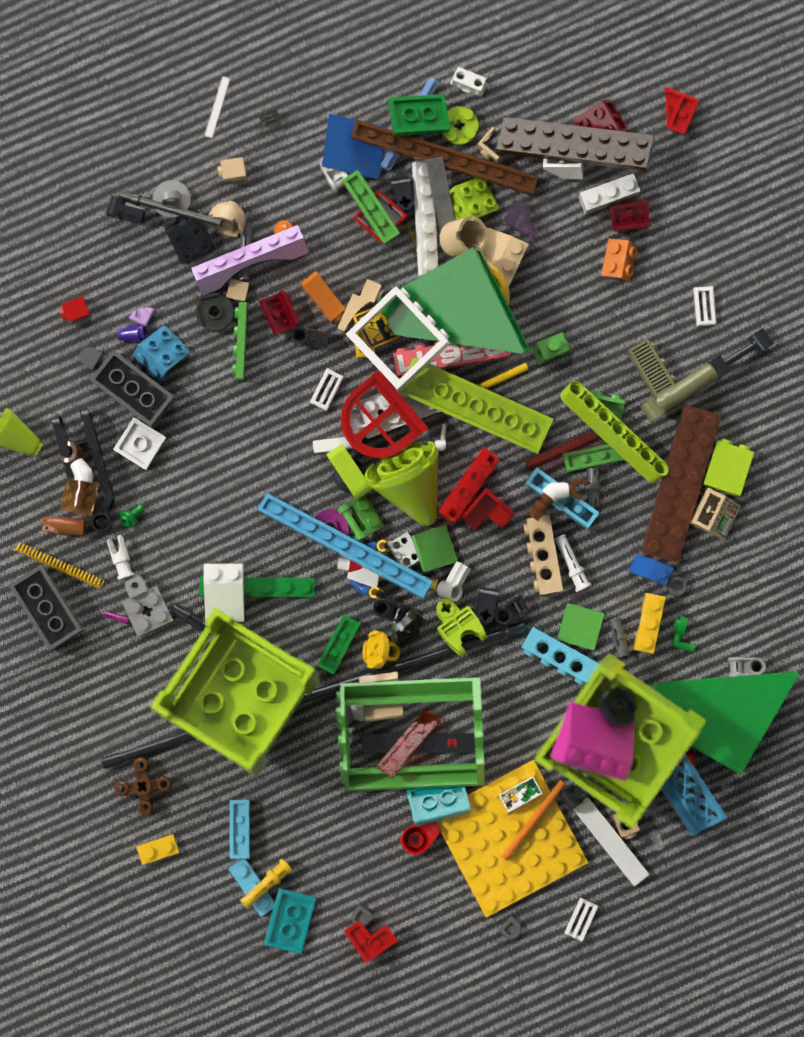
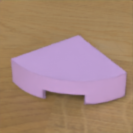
M149 307L138 309L130 315L129 319L141 325L144 324L147 327L155 309Z

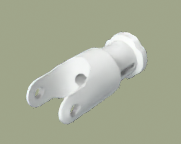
M118 535L120 545L118 552L111 539L107 540L113 565H116L119 575L117 578L118 580H124L133 577L134 573L131 572L128 562L130 558L122 535Z

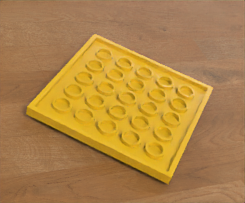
M534 760L468 794L471 813L435 821L485 917L498 912L588 863L555 800L508 861L501 857L550 794V790ZM534 777L542 794L508 812L499 794Z

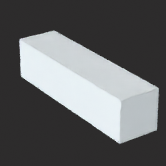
M345 437L313 441L314 454L330 452L343 444L346 450L353 448L346 441Z

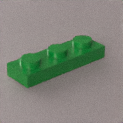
M343 615L317 666L334 674L361 623Z

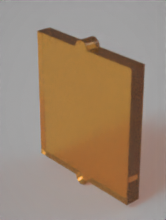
M67 477L60 510L72 512L74 515L91 516L98 483H90L89 488L86 489V492H88L87 499L83 498L81 507L71 506L74 489L77 490V486H75L76 480Z

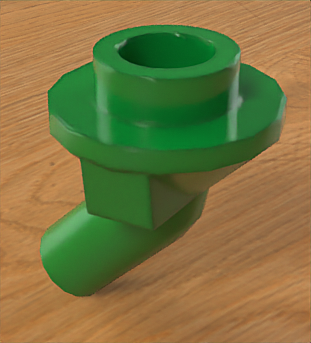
M139 504L132 511L128 509L122 511L119 514L120 522L125 527H134L138 522L135 517L145 510L144 505Z

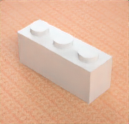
M633 173L581 192L579 200L586 215L608 207L609 204H616L638 196L640 188Z

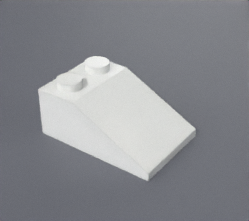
M204 564L205 622L215 607L232 617L234 621L244 622V564Z

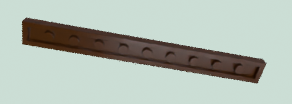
M357 119L350 138L351 140L425 163L426 159L443 156L445 169L531 196L534 193L538 179L536 175L408 135L394 136L392 130Z

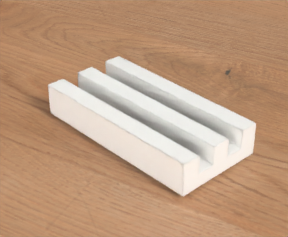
M713 286L693 288L696 325H716ZM700 291L702 296L704 321H701L698 295V292ZM705 291H709L710 321H708Z
M326 369L310 403L328 411L344 376ZM328 375H332L319 402H317L316 399ZM335 378H338V381H337V383H336V385H335V387H334V389H333V391H332V393H331V395H330V397H329V399H328L326 405H323V402H324V400H325V398H326V396H327V394H328V392H329V390H330V388H331V386H332V384H333Z
M580 898L564 933L583 941L598 905ZM582 903H584L586 905L575 927L574 932H571L570 930L580 910V907ZM589 906H591L592 910L587 918V921L583 927L581 934L578 935L577 933L581 927V924L585 918Z

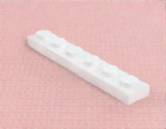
M425 162L412 163L418 276H423L438 267L435 205L427 164Z

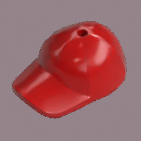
M436 822L409 826L401 834V846L410 855L423 853L439 835V826Z

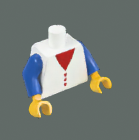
M387 540L364 544L381 554L390 551V549L384 548L385 543H390ZM339 558L337 569L348 571L347 579L350 580V585L359 593L380 600L376 596L378 591L383 592L381 588L377 587L379 576L348 559Z

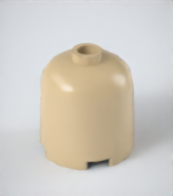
M465 217L444 225L440 232L439 241L445 253L454 257L473 247H480L483 251L488 242L484 231L486 226L477 217Z

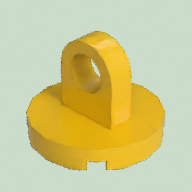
M372 631L369 633L368 641L365 640L363 645V660L368 664V668L380 669L386 662H392L399 658L400 648L394 642H389L384 632ZM389 647H390V648L392 649V651H393L392 657H390V656L388 655V654H389Z

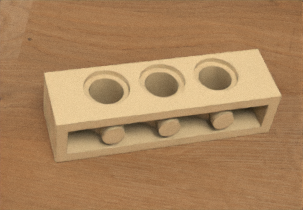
M550 515L542 516L539 521H536L534 518L526 519V524H523L525 535H529L530 540L527 543L528 554H532L533 557L530 566L532 573L536 574L537 579L533 581L535 592H539V596L562 592L563 587ZM542 532L545 537L544 541L537 542L534 539V534ZM539 551L547 552L548 558L546 561L538 559L537 553ZM547 569L551 572L549 580L542 579V570Z

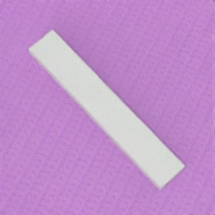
M587 797L583 800V803L573 810L633 886H636L649 873Z

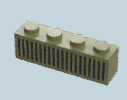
M646 339L630 348L627 354L652 397H655L675 385L677 381L673 374L669 375L666 368L668 366L665 360L657 355L658 349L655 343ZM684 401L666 412L664 417L666 418L683 408V405H687Z

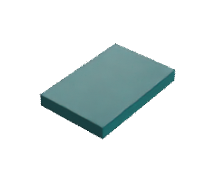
M465 786L411 788L406 790L415 826L471 813Z
M278 888L264 945L302 954L316 897Z

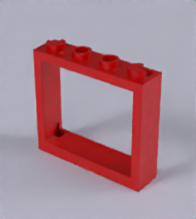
M483 447L438 510V516L454 526L492 473L500 458Z

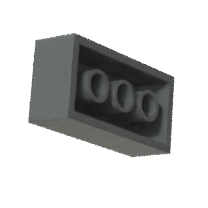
M115 350L110 353L90 379L92 383L152 429L176 400L171 393Z
M44 565L38 566L9 585L49 651L55 650L85 631Z

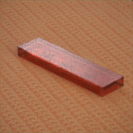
M591 431L527 459L523 463L526 469H529L595 440L597 434L595 431Z
M424 709L380 761L377 769L393 779L440 723V719L427 709Z

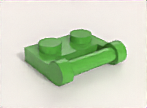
M366 495L358 500L354 499L337 509L340 514H343L354 532L356 541H360L384 527ZM349 509L351 510V512H352L353 515L355 516V518H356V520L358 521L359 525L361 526L363 532H362L361 529L359 528L358 524L356 523V521H355V519L353 518L352 514L350 513Z

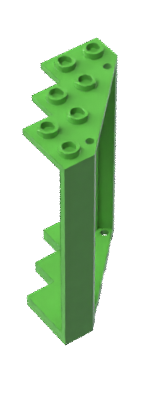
M480 677L340 684V691H337V703H340V707L337 708L338 729L342 730V734L338 735V744L340 746V757H343V762H340L341 784H345L346 791L485 785ZM473 700L476 763L351 768L348 706Z

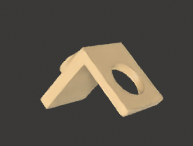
M492 127L479 141L477 148L481 150L480 154L485 159H491L498 163L500 157L484 144L494 133L495 128Z

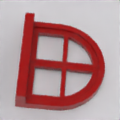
M379 369L348 396L341 411V429L346 441L354 450L370 458H387L396 455L428 429ZM374 386L391 405L375 419L359 401ZM355 403L371 421L356 435L352 430L350 422L351 412ZM394 411L411 429L397 443H394L379 425ZM376 427L391 446L372 448L363 444L360 440Z

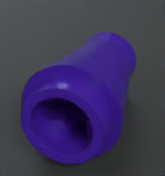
M140 323L118 329L117 332L119 341L142 342L147 338L146 326Z

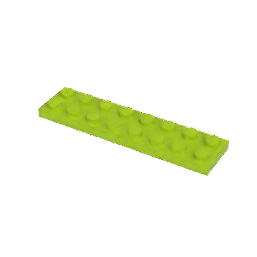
M413 357L412 360H411V363H410V365H409V367H408V369H407V372H408L420 359ZM431 364L401 392L398 390V393L537 454L553 422V418Z

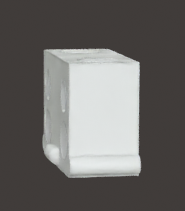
M460 67L457 68L451 81V85L461 88L462 91L471 92L481 97L487 86L485 77Z
M408 532L387 543L388 548L399 564L409 568L419 562L412 538ZM401 539H405L407 541L406 544H403ZM411 555H415L417 559L413 560Z

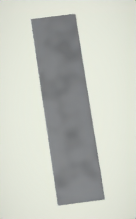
M443 156L426 159L440 232L445 224L455 221Z

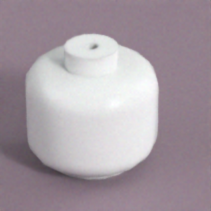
M363 705L351 706L350 709L354 715L353 719L361 722L364 721Z

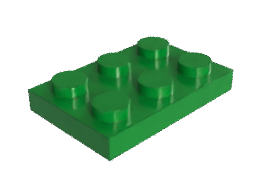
M444 94L391 97L388 99L394 136L448 133L450 131Z

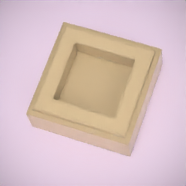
M230 279L226 297L245 302L249 283Z

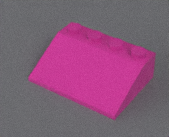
M570 701L551 757L564 764L626 781L633 762L635 721L624 727L613 728L609 726L601 710Z

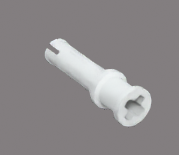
M563 534L555 538L554 541L570 571L568 576L572 578L576 586L575 591L578 592L591 586V582L587 581L584 574V568L580 567L566 535Z

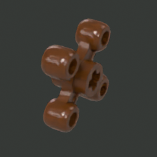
M140 757L133 763V767L137 772L136 780L132 783L119 781L114 786V791L119 796H125L130 792L136 793L140 799L137 808L138 812L142 815H149L153 810V804L149 799L150 793L153 790L169 791L172 787V781L167 776L160 777L158 780H151L147 776L149 762L147 759ZM140 761L144 763V768L142 769L138 767ZM163 780L168 784L166 788L161 785ZM140 782H141V783H144V782L147 783V784H146V788H148L147 791H146L145 789L142 790V791L140 790V787H141V786L139 785ZM120 785L125 787L124 792L119 790ZM143 804L148 805L147 811L142 809Z

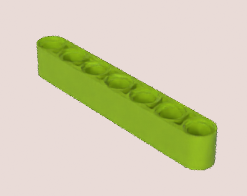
M572 381L562 390L560 394L561 400L648 482L655 484L668 474L669 468L667 464L580 382Z

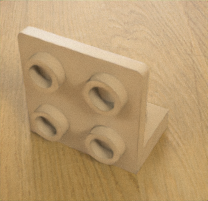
M397 672L359 677V683L399 681ZM402 703L363 705L366 722L403 716Z

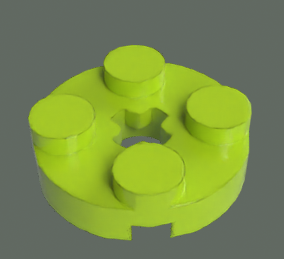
M465 107L449 109L447 113L450 131L442 133V136L453 145L461 146L468 144L478 132L477 117L471 109ZM458 121L465 125L461 131H458V128H454Z

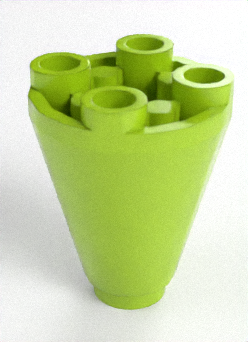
M6 408L0 416V446L35 457L43 444L39 442L40 439L14 412Z

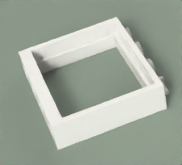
M395 286L346 335L401 392L451 343L447 340L449 336L443 329L438 331L434 326L437 323L429 315L425 317L421 313L424 309L416 301L412 303L408 299L410 297L409 293L404 288L399 290ZM397 296L440 340L400 379L357 335Z

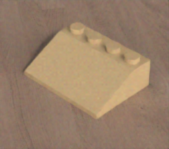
M486 227L484 231L488 242L482 253L486 261L494 265L503 274L509 288L529 244L513 236Z

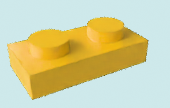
M174 834L136 847L142 865L179 853Z

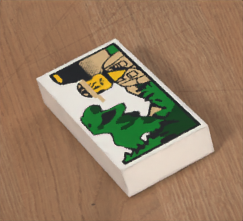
M531 777L499 794L507 811L510 812L538 797L542 792L534 777Z

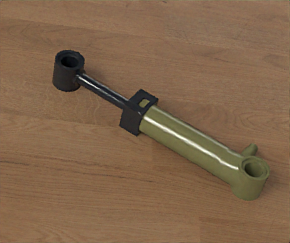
M762 328L748 337L750 344L725 360L719 355L697 371L641 405L640 407L649 421H655L702 389L724 377L731 371L728 367L729 365L751 351L755 350L759 354L772 346L774 343L765 329Z

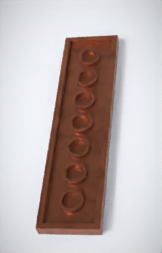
M683 405L666 463L669 471L661 480L641 553L676 563L679 562L722 415Z

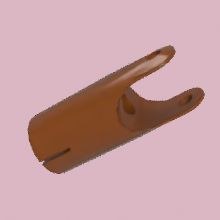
M43 517L41 519L44 532L85 535L86 519L67 517Z

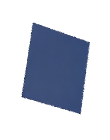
M329 114L322 167L348 173L358 170L362 176L379 179L383 149L351 140L356 120Z

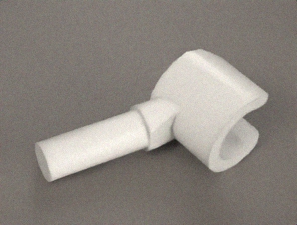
M442 424L441 440H435V446L438 451L445 450L446 424Z

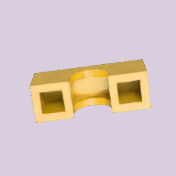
M650 593L644 594L641 619L636 632L633 650L654 654L666 597Z

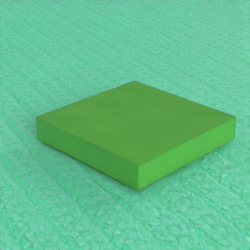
M446 525L411 536L423 573L458 562Z
M567 603L557 640L595 650L604 613Z

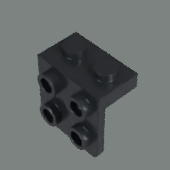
M181 217L179 219H171L164 225V229L182 264L191 262L215 250V245L204 222Z

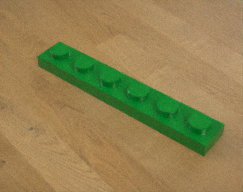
M200 577V597H204V577ZM244 577V597H315V578Z

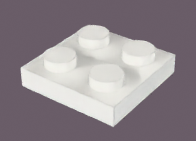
M133 417L113 450L147 470L165 442L166 437Z

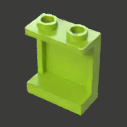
M717 440L702 486L739 497L741 496L754 452L750 451V447L745 445L737 447L732 445V442L729 440Z

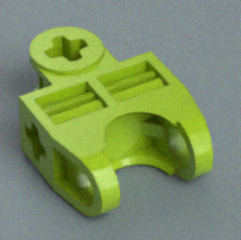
M442 599L438 602L437 615L443 624L437 627V632L455 653L461 657L466 654L461 646V639L467 634L479 637L482 641L487 639L479 619L469 606L460 611L450 599ZM443 608H450V613L443 612Z

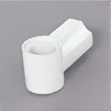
M456 562L448 578L439 583L437 594L440 597L458 601L463 593L462 585L471 569L460 562Z

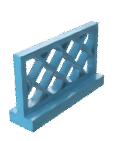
M684 753L680 759L684 764V768L677 763L673 773L669 774L660 789L691 836H694L700 831L724 820L727 816ZM678 771L684 774V779L678 776ZM689 777L694 779L695 784L689 782ZM689 788L695 790V795L689 793ZM700 793L704 794L706 800L700 798ZM700 804L706 806V811L700 809ZM711 809L716 812L718 817L711 814Z

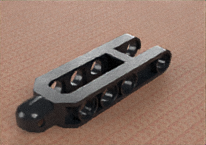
M89 408L79 410L84 424L83 429L86 441L75 444H78L83 452L91 449L94 458L93 464L97 469L99 484L102 487L105 499L101 504L90 506L87 504L86 499L83 498L81 507H76V509L89 516L93 529L98 532H105L111 526L109 510L116 499ZM62 417L51 418L61 457L69 458L73 450L67 446L66 442L69 440ZM63 462L73 496L74 489L77 490V486H75L76 480H74L75 476L70 467L71 464Z

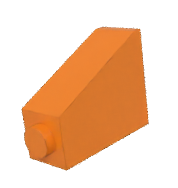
M315 271L301 283L302 289L331 324L334 321L338 323L341 321L346 309Z

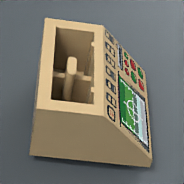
M707 488L692 517L690 525L725 540L741 506L725 495Z

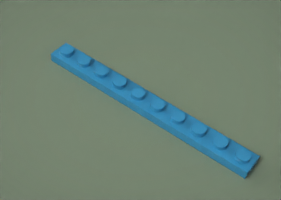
M268 493L258 507V511L423 600L433 585V581Z

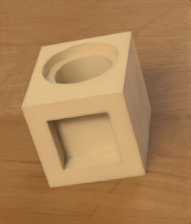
M243 157L220 161L221 166L218 167L219 178H223L224 183L247 180Z
M618 813L612 814L620 837L625 836L628 839L636 836V832L640 831L637 822L633 828L630 827L624 830L621 826L622 821L616 817Z

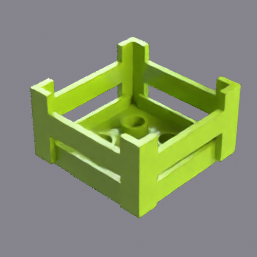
M215 607L205 622L207 627L165 691L161 690L150 707L166 721L188 732L257 778L267 763L264 757L304 695H311L320 678L315 669L299 659L296 660ZM212 635H214L215 637L213 638L212 642L210 643V645L198 661L197 665L195 666V668L193 669V671L181 687L180 691L178 692L174 700H172L171 698L175 694L176 690L178 689V687L180 686V684L192 668L193 664L195 663V661L197 660V658L209 642Z
M609 653L598 664L574 702L601 710L598 705L599 700L610 689L620 687V689L627 690L633 695L637 703V710H635L634 715L636 718L634 720L633 762L626 781L585 769L581 770L624 799L626 803L624 804L568 764L561 763L551 757L564 717L534 760L550 771L552 768L559 771L618 813L616 817L633 828L707 720L691 709L688 713L623 669L625 664ZM616 704L618 711H620L621 705Z

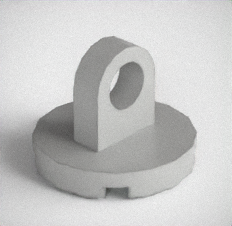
M168 180L161 183L153 194L154 201L186 210L191 205V196L188 189L183 183L176 180ZM156 209L158 213L166 218L175 219L181 217Z

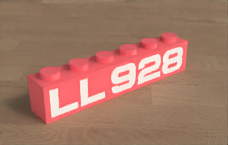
M451 343L430 364L440 369H449L509 358L510 352ZM426 344L415 346L413 350H408V348L397 349V353H393L397 377L400 378L406 374L413 357L421 359L434 346L427 347Z

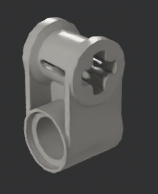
M728 658V661H730L728 677L760 675L766 668L765 662L760 658ZM754 661H758L761 664V669L758 672H754L751 669V664Z

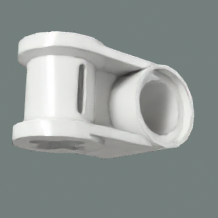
M322 157L320 168L331 188L336 193L338 188L344 185L342 180L348 175L344 171L322 167Z

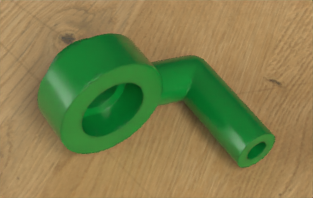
M680 616L679 619L676 618L674 621L673 630L676 631L672 645L675 648L694 653L696 645L681 641L687 627L688 618Z

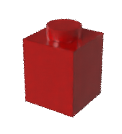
M83 296L61 304L60 314L63 321L67 320L69 324L91 317Z

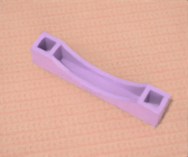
M297 225L192 268L202 295H206L220 289L231 276L251 264L270 259L292 260L309 252Z

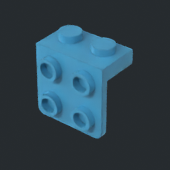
M162 326L138 345L133 356L153 378L160 382L174 365L189 354V349L166 326Z

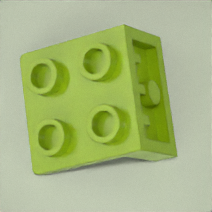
M475 178L456 185L449 190L456 220L465 217L480 218L499 210L486 181Z

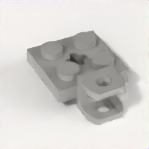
M136 575L126 580L125 588L130 598L122 601V604L137 636H141L173 621L157 585L148 589L141 575ZM137 582L139 587L134 588L132 583ZM144 606L153 609L150 612V616H147V614L143 615Z

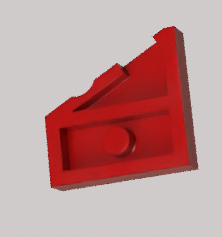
M665 87L667 129L685 136L700 100Z

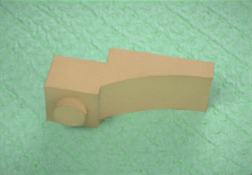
M367 279L361 295L352 294L337 328L339 332L345 334L349 325L354 320L352 316L360 313L368 305H374L376 301L381 299L384 291H381L382 286Z

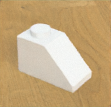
M544 159L543 169L563 179H583L584 164Z

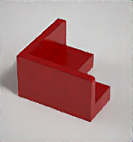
M485 488L460 519L474 531L486 517L490 518L502 529L515 512Z
M360 920L344 929V933L366 963L398 941L397 936L393 934L387 924L372 935H370Z

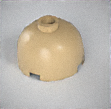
M232 201L222 202L211 209L209 216L223 220L222 227L208 224L211 229L214 226L218 229L217 233L228 237H237L238 233L243 234L246 216L237 203Z

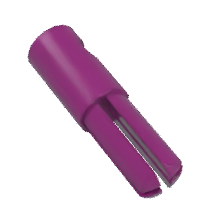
M104 611L102 614L104 618L128 625L129 617L107 611Z

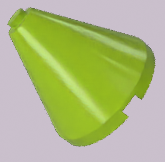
M422 441L412 442L396 455L380 458L382 462L376 467L374 464H371L365 473V479L372 489L416 522L428 526L433 524L437 517L438 450L431 441L427 442L428 445H423Z

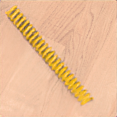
M19 542L17 548L14 549V551H17V553L20 552L21 555L24 554V556H28V558L31 557V559H35V561L38 560V562H41L42 564L45 563V565H48L49 567L52 566V569H59V572H66V575H73V578L76 577L77 580L80 578V581L83 580L84 583L87 582V584H90L91 586L94 585V587H97L98 589H100L104 583V581H102L101 585L99 586L101 581L100 578L96 584L98 577H96L94 582L92 583L94 575L91 577L89 581L91 573L86 578L87 572L84 574L82 578L84 570H82L81 574L79 575L80 569H78L75 575L77 567H75L74 571L72 572L73 566H71L70 570L68 571L70 564H68L67 568L65 569V566L67 564L66 562L61 568L63 561H61L60 565L58 566V563L60 561L59 559L54 565L56 558H54L53 562L51 563L52 556L47 562L49 554L47 555L45 560V553L40 559L42 551L40 552L38 557L37 554L39 550H37L35 555L33 556L35 548L33 549L31 554L30 551L32 547H30L28 552L26 553L28 545H26L24 551L23 548L25 544H23L21 549L19 550L21 542Z

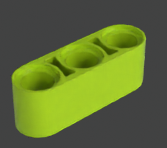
M343 444L326 454L356 500L373 490Z

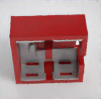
M378 190L374 195L395 227L398 228L407 219V215ZM360 210L353 217V220L382 246V241Z

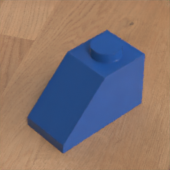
M636 554L629 572L664 587L668 583L673 568Z

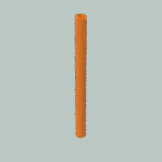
M560 780L505 850L501 856L504 860L508 861L566 786L564 782Z

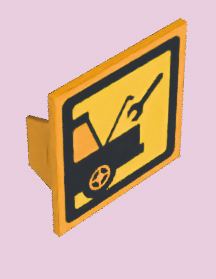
M371 309L352 316L355 323L357 324ZM381 312L360 331L365 343L371 350L400 338L399 335H394L389 330L388 321Z

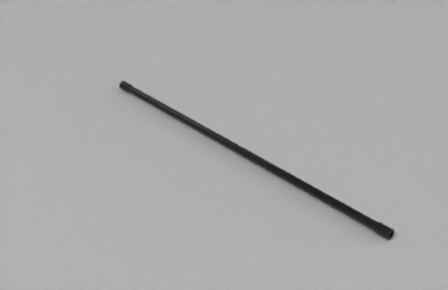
M521 621L487 633V639L484 641L479 637L462 641L461 646L466 651L499 639L526 632L524 623ZM447 646L315 689L310 696L305 694L299 705L337 693V691H340V684L359 683V677L392 672L398 673L456 653ZM188 732L179 733L140 747L101 758L104 769L122 762L195 739V737Z

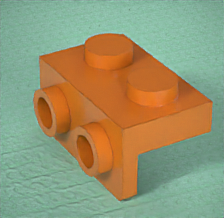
M608 239L601 276L630 282L634 271L633 263L637 255V245L629 240Z

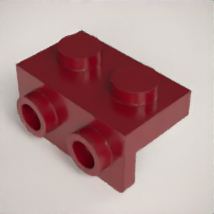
M647 199L609 204L613 231L625 233L628 229L644 230L651 226Z
M281 290L278 294L259 301V305L274 337L291 331L300 324L299 316L294 311L291 298L286 294L285 290Z

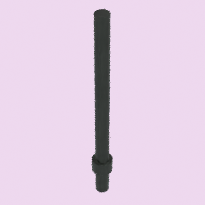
M122 191L118 193L119 198L130 201L133 205H144L218 227L223 225V220L147 199L137 193L130 194Z

